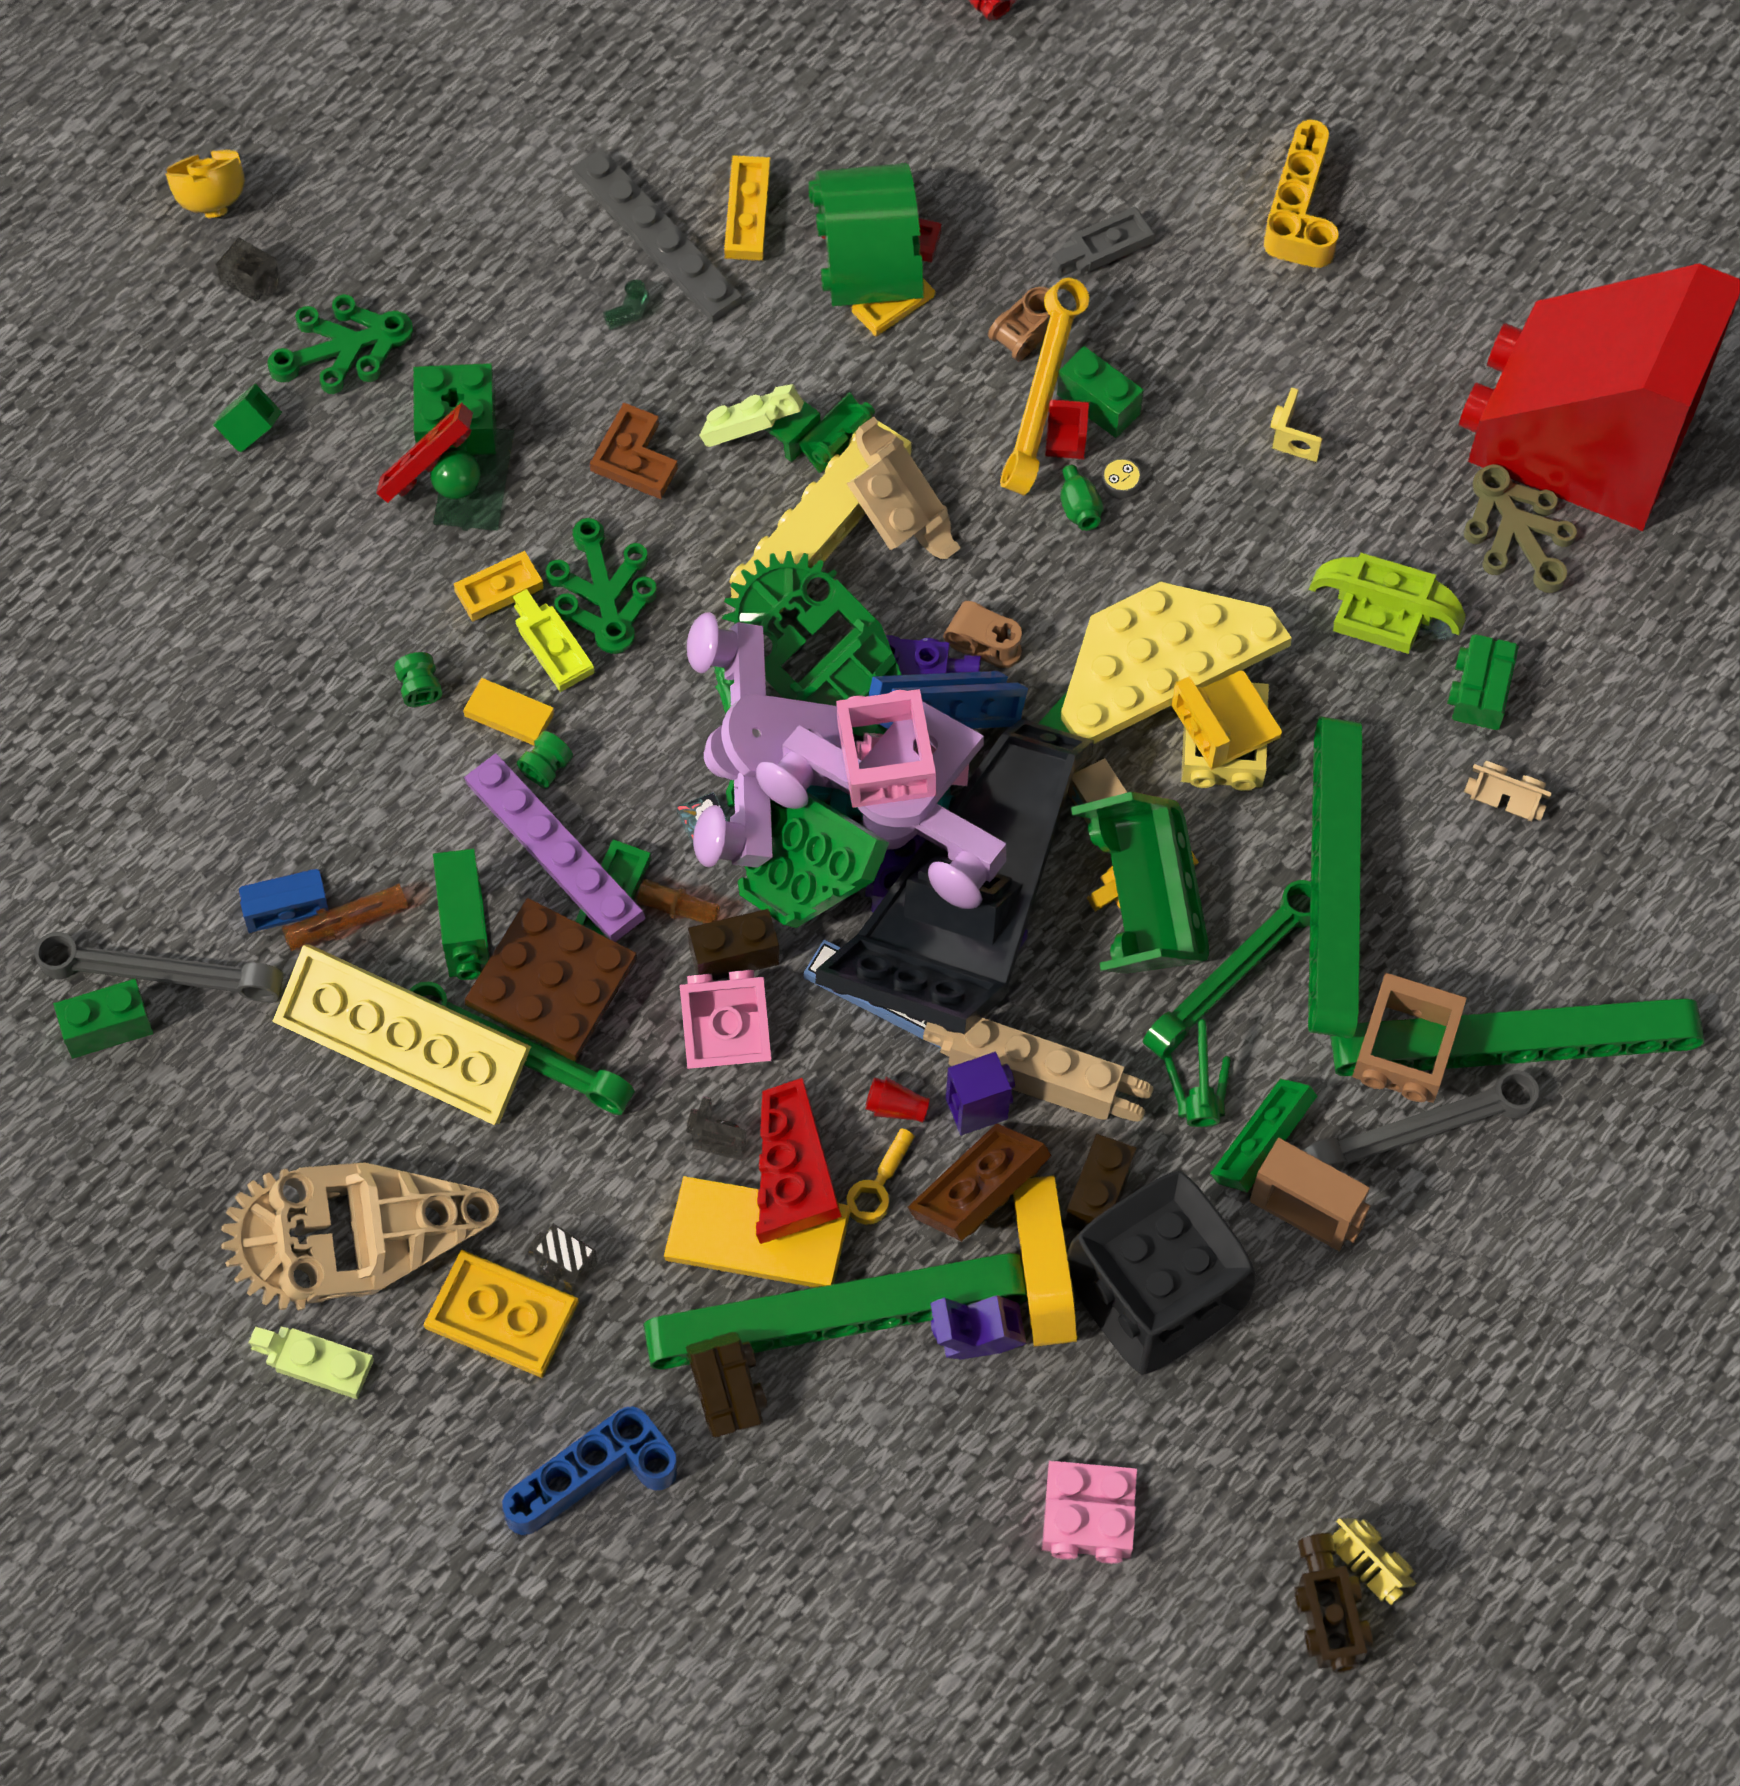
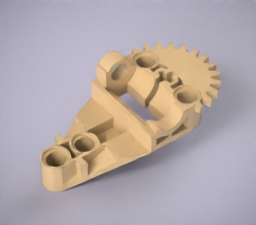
M369 1163L302 1167L288 1172V1169H283L280 1171V1177L277 1181L270 1172L264 1174V1188L254 1180L251 1181L247 1186L252 1197L242 1192L235 1196V1199L243 1209L234 1207L227 1209L226 1214L234 1219L236 1223L224 1224L221 1231L234 1236V1239L222 1243L221 1246L224 1250L236 1252V1255L225 1263L227 1267L241 1266L242 1270L234 1278L236 1283L248 1278L252 1281L247 1291L249 1296L261 1288L264 1290L262 1304H269L276 1295L278 1296L279 1310H285L289 1301L295 1303L297 1310L302 1311L305 1309V1304L324 1302L339 1297H363L376 1294L386 1286L490 1226L499 1214V1205L491 1193L480 1188ZM284 1185L292 1186L298 1191L299 1203H293L286 1199L283 1193ZM348 1195L357 1270L337 1272L332 1233L310 1235L299 1244L298 1238L290 1237L289 1232L294 1229L295 1235L303 1236L310 1232L327 1229L331 1225L328 1198ZM468 1204H472L480 1210L482 1215L481 1222L471 1219L468 1215ZM426 1207L438 1212L441 1219L440 1225L430 1223L425 1214ZM294 1270H302L309 1276V1288H303L295 1282Z

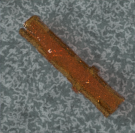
M398 883L393 887L358 898L328 911H325L324 908L316 910V915L289 926H283L282 931L290 951H294L296 948L326 938L327 942L333 940L337 933L368 923L397 910L408 908V904L403 890ZM379 902L382 903V905L379 907L349 917L350 913L377 904ZM339 917L341 918V921L333 923L331 925L325 926L312 932H308V929L324 924Z

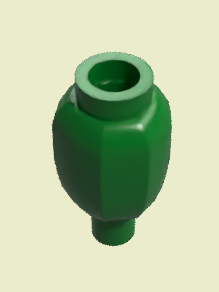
M1068 465L1062 470L1065 482L1060 492L1065 514L1072 523L1078 525L1080 530L1089 531L1095 529L1101 523L1100 516L1104 509L1100 494L1089 479L1080 476L1077 466Z

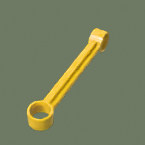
M1074 278L1060 280L1045 295L1044 303L1050 315V320L1014 452L1008 458L1001 475V487L1023 496L1030 491L1038 474L1039 460L1036 459L1073 319L1085 311L1089 304V294L1086 287ZM1058 289L1067 290L1073 295L1076 301L1075 311H1069L1060 304L1057 297Z

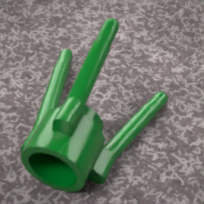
M1200 1019L1198 1022L1199 1087L1191 1088L1189 1096L1186 1097L1172 1056L1169 1055L1164 1061L1178 1102V1116L1186 1117L1187 1125L1211 1127L1218 1125L1220 1117L1225 1116L1224 1101L1231 1059L1225 1056L1222 1060L1217 1092L1215 1094L1214 1088L1209 1087L1206 1020Z

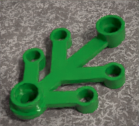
M346 294L339 295L333 300L334 316L340 321L352 320L369 328L357 332L320 318L318 311L314 307H301L295 315L299 330L304 333L314 332L332 340L295 352L286 348L275 350L267 361L270 376L277 382H290L298 376L300 367L338 355L333 366L325 368L319 376L322 390L328 394H336L343 389L344 378L362 347L376 343L371 354L361 357L356 364L359 378L364 382H374L380 377V368L392 347H400L411 338L413 334L412 321L406 314L400 311H389L379 315L358 307L353 297ZM343 305L350 306L348 310H339ZM305 317H312V318H314V319H313L312 321H310V322H303V321H302ZM391 325H399V327L396 329L387 328ZM289 360L286 364H277L278 361ZM367 366L375 367L370 372L363 371ZM329 378L338 379L335 383H326Z
M584 518L576 523L573 528V541L577 549L586 554L593 584L571 573L569 565L563 560H553L547 565V581L554 587H563L599 606L602 618L579 608L578 600L572 594H561L554 602L555 610L563 621H572L595 633V641L600 649L607 653L619 654L629 649L633 644L635 633L632 624L646 604L655 600L657 596L656 583L649 577L637 578L632 585L633 597L618 615L615 602L636 572L647 565V549L639 543L629 544L624 549V562L609 581L601 547L605 542L604 528L599 521L592 518ZM585 529L595 530V532L591 535H585L582 533V531ZM632 554L642 555V558L639 560H632L629 557ZM556 570H562L565 572L564 575L560 577H555L552 575V573ZM642 587H648L651 589V591L647 594H641L638 592V590ZM564 604H571L574 606L571 610L568 611L560 609V607ZM614 629L621 631L618 636L607 634L610 630Z

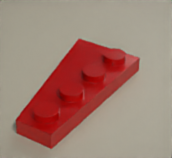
M803 1078L762 1091L760 1130L762 1154H759L761 1184L757 1196L759 1222H756V1236L760 1244L842 1217Z

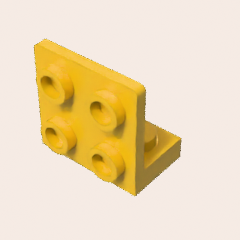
M1243 670L1203 688H1197L1190 676L1175 682L1171 706L1211 770L1281 737L1282 730Z

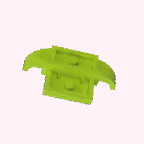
M1361 552L1359 557H1342L1324 563L1316 570L1308 589L1316 592L1319 587L1323 586L1339 589L1338 599L1343 601L1334 620V632L1407 654L1410 653L1421 624L1429 626L1432 618H1436L1448 624L1453 634L1460 635L1466 621L1461 603L1449 588L1436 580L1435 574Z

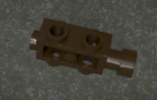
M1320 1533L1304 1537L1297 1543L1301 1560L1307 1562L1309 1572L1302 1574L1299 1586L1294 1587V1595L1298 1612L1300 1614L1306 1613L1309 1630L1304 1631V1638L1309 1657L1316 1656L1319 1669L1331 1667L1333 1673L1354 1670L1359 1667L1358 1662H1363L1367 1654L1366 1647L1372 1646L1373 1643L1368 1620H1359L1356 1604L1362 1602L1359 1580L1357 1576L1349 1577L1346 1566L1335 1568L1333 1555L1336 1554L1332 1534ZM1320 1594L1330 1595L1333 1599V1604L1328 1607L1322 1606L1318 1602V1596ZM1331 1637L1340 1638L1343 1641L1344 1648L1333 1650L1328 1645V1639Z

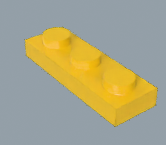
M732 155L724 248L725 259L763 261L770 157Z

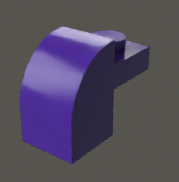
M995 1295L968 1306L948 1298H942L930 1303L933 1316L931 1329L937 1343L944 1346L947 1358L968 1359L1000 1354L1027 1344L1020 1306L1017 1302Z

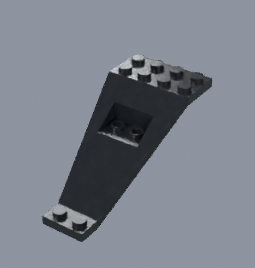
M1020 719L1007 729L968 780L967 786L963 787L948 808L952 813L1006 843L1005 864L990 882L986 880L979 889L982 896L981 904L973 909L959 908L944 900L934 890L928 877L929 866L933 862H944L950 865L952 860L948 858L946 850L925 840L859 933L816 969L815 984L830 988L837 994L850 995L868 1001L876 1007H886L903 1013L914 1020H924L942 1026L949 1032L966 1034L1005 998L1074 770L1093 755L1094 740L1024 719Z

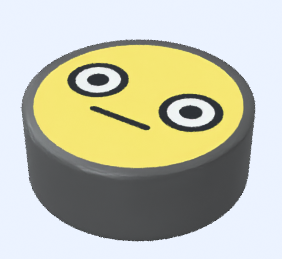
M1126 458L1113 459L1103 469L1102 487L1107 494L1114 498H1129L1140 488L1141 470L1132 460Z

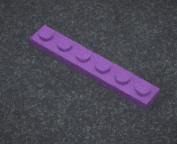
M496 753L464 777L471 790L608 939L616 942L646 919L641 908Z

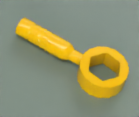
M903 1128L899 1130L877 1169L878 1175L874 1181L861 1180L849 1189L846 1203L850 1206L851 1218L856 1222L865 1225L875 1224L881 1221L887 1214L889 1196L884 1184L887 1179L893 1176L915 1138L914 1134ZM861 1192L877 1194L881 1204L875 1212L858 1210L854 1201Z

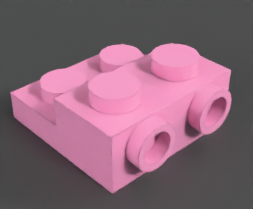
M754 970L729 972L730 980L713 982L712 974L687 976L688 984L680 985L687 1069L771 1061L764 977L755 978Z
M1049 1461L1042 1550L1051 1551V1555L1059 1559H1076L1078 1554L1096 1555L1097 1561L1110 1564L1120 1563L1122 1558L1130 1559L1133 1550L1137 1469Z

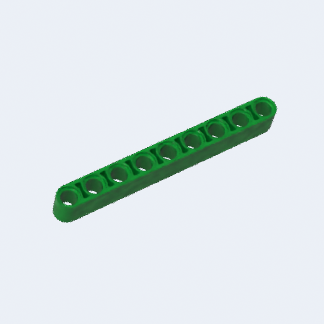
M1320 716L1316 724L1313 745L1308 1030L1310 1033L1352 1039L1356 1032L1359 1014L1361 722Z
M1693 999L1461 1015L1445 1069L1690 1051L1701 1047L1705 1040L1698 1003ZM1422 1018L1381 1021L1371 1055L1420 1071L1433 1070L1446 1026ZM1369 1022L1357 1023L1356 1032L1352 1039L1330 1036L1335 1072L1339 1076H1353Z
M1008 1253L662 1315L644 1322L643 1328L650 1366L653 1369L663 1370L690 1365L686 1350L689 1344L706 1339L710 1340L713 1337L729 1332H736L742 1343L749 1341L753 1353L931 1321L933 1316L930 1303L942 1298H948L968 1306L995 1295L1022 1304L1028 1300L1021 1256L1015 1253Z

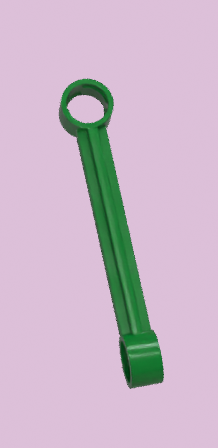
M1297 880L1287 885L1283 892L1279 909L1172 1013L1170 1011L1164 1013L1148 1030L1142 1043L1162 1060L1167 1058L1182 1043L1189 1030L1295 927L1305 928L1310 926V912L1301 913L1294 910L1287 900L1290 896L1296 894L1305 895L1310 898L1311 882Z
M420 982L410 989V991L421 996H436L442 1000V1006L531 1046L524 1066L585 1094L594 1105L614 1115H621L635 1093L634 1088L626 1080L606 1070L595 1072L448 1002L444 989L434 982Z

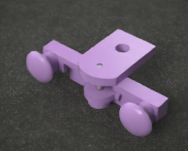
M706 612L701 614L691 626L687 639V656L691 667L698 673H705L710 666L723 667L725 679H734V684L730 686L731 707L727 711L722 725L709 735L704 750V761L708 769L716 776L734 780L735 814L730 817V822L725 821L724 813L719 806L712 805L706 808L699 816L694 829V851L699 862L705 867H712L719 859L731 860L732 865L758 868L773 858L770 797L762 790L756 777L757 766L761 762H770L778 765L783 759L782 745L798 725L842 749L837 722V706L766 696L763 626L737 622L728 630L719 629L714 614ZM829 779L828 783L825 786H822L815 781H813L811 784L813 786L838 789L832 785L831 779Z
M922 701L930 745L937 749L932 754L936 771V796L858 807V809L863 813V826L888 841L887 849L900 848L918 834L946 850L948 858L952 862L950 865L944 862H933L928 869L930 883L934 890L950 904L963 909H973L982 902V896L979 891L980 887L986 880L990 882L1005 864L1006 843L938 805L937 802L982 748L984 736ZM913 720L893 722L862 761L858 759L859 769L920 761L919 754L914 751L917 747ZM800 725L783 743V759L778 765L770 762H761L756 769V777L762 790L773 801L787 808L799 809L807 805L808 795L806 790L813 781L825 786L829 779H831L834 787L850 795L842 749Z

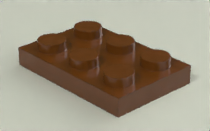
M996 1123L907 1208L916 1220L962 1242L967 1236L976 1232L980 1224L995 1209L1004 1205L1009 1200L1010 1195L1027 1179L1036 1175L1040 1167L1052 1155L1044 1143Z

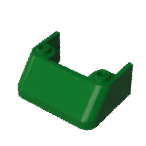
M1128 792L1071 807L1073 816L1091 819L1088 826L1090 839L1103 852L1110 853L1125 932L1116 934L1114 943L1110 947L1112 960L1099 963L1101 971L1129 974L1206 961L1209 956L1208 937L1186 819L1179 803L1171 799Z

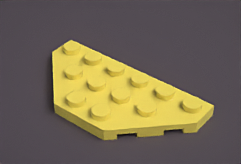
M1159 582L1091 615L1062 707L1061 720L1071 734L1094 740L1095 744L1171 706L1175 682L1190 676L1197 688H1203L1291 646L1292 637L1271 607Z

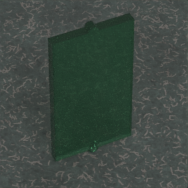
M496 428V453L471 454L478 462L481 475L477 488L471 495L462 499H448L438 493L433 524L462 527L463 531H468L469 528L498 531L514 430Z

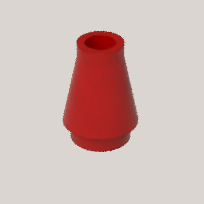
M887 1076L884 1080L874 1077L866 1100L865 1110L874 1112V1117L915 1120L923 1123L930 1098L915 1093Z

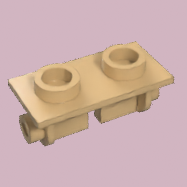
M1485 761L1483 767L1474 764L1473 771L1479 773V777L1477 780L1470 777L1464 790L1465 793L1471 795L1470 799L1498 808L1501 797L1504 794L1510 797L1506 812L1531 822L1533 818L1541 821L1546 805L1539 803L1541 797L1550 799L1551 792L1544 790L1546 783L1523 775L1521 781L1506 776L1508 769L1492 762Z

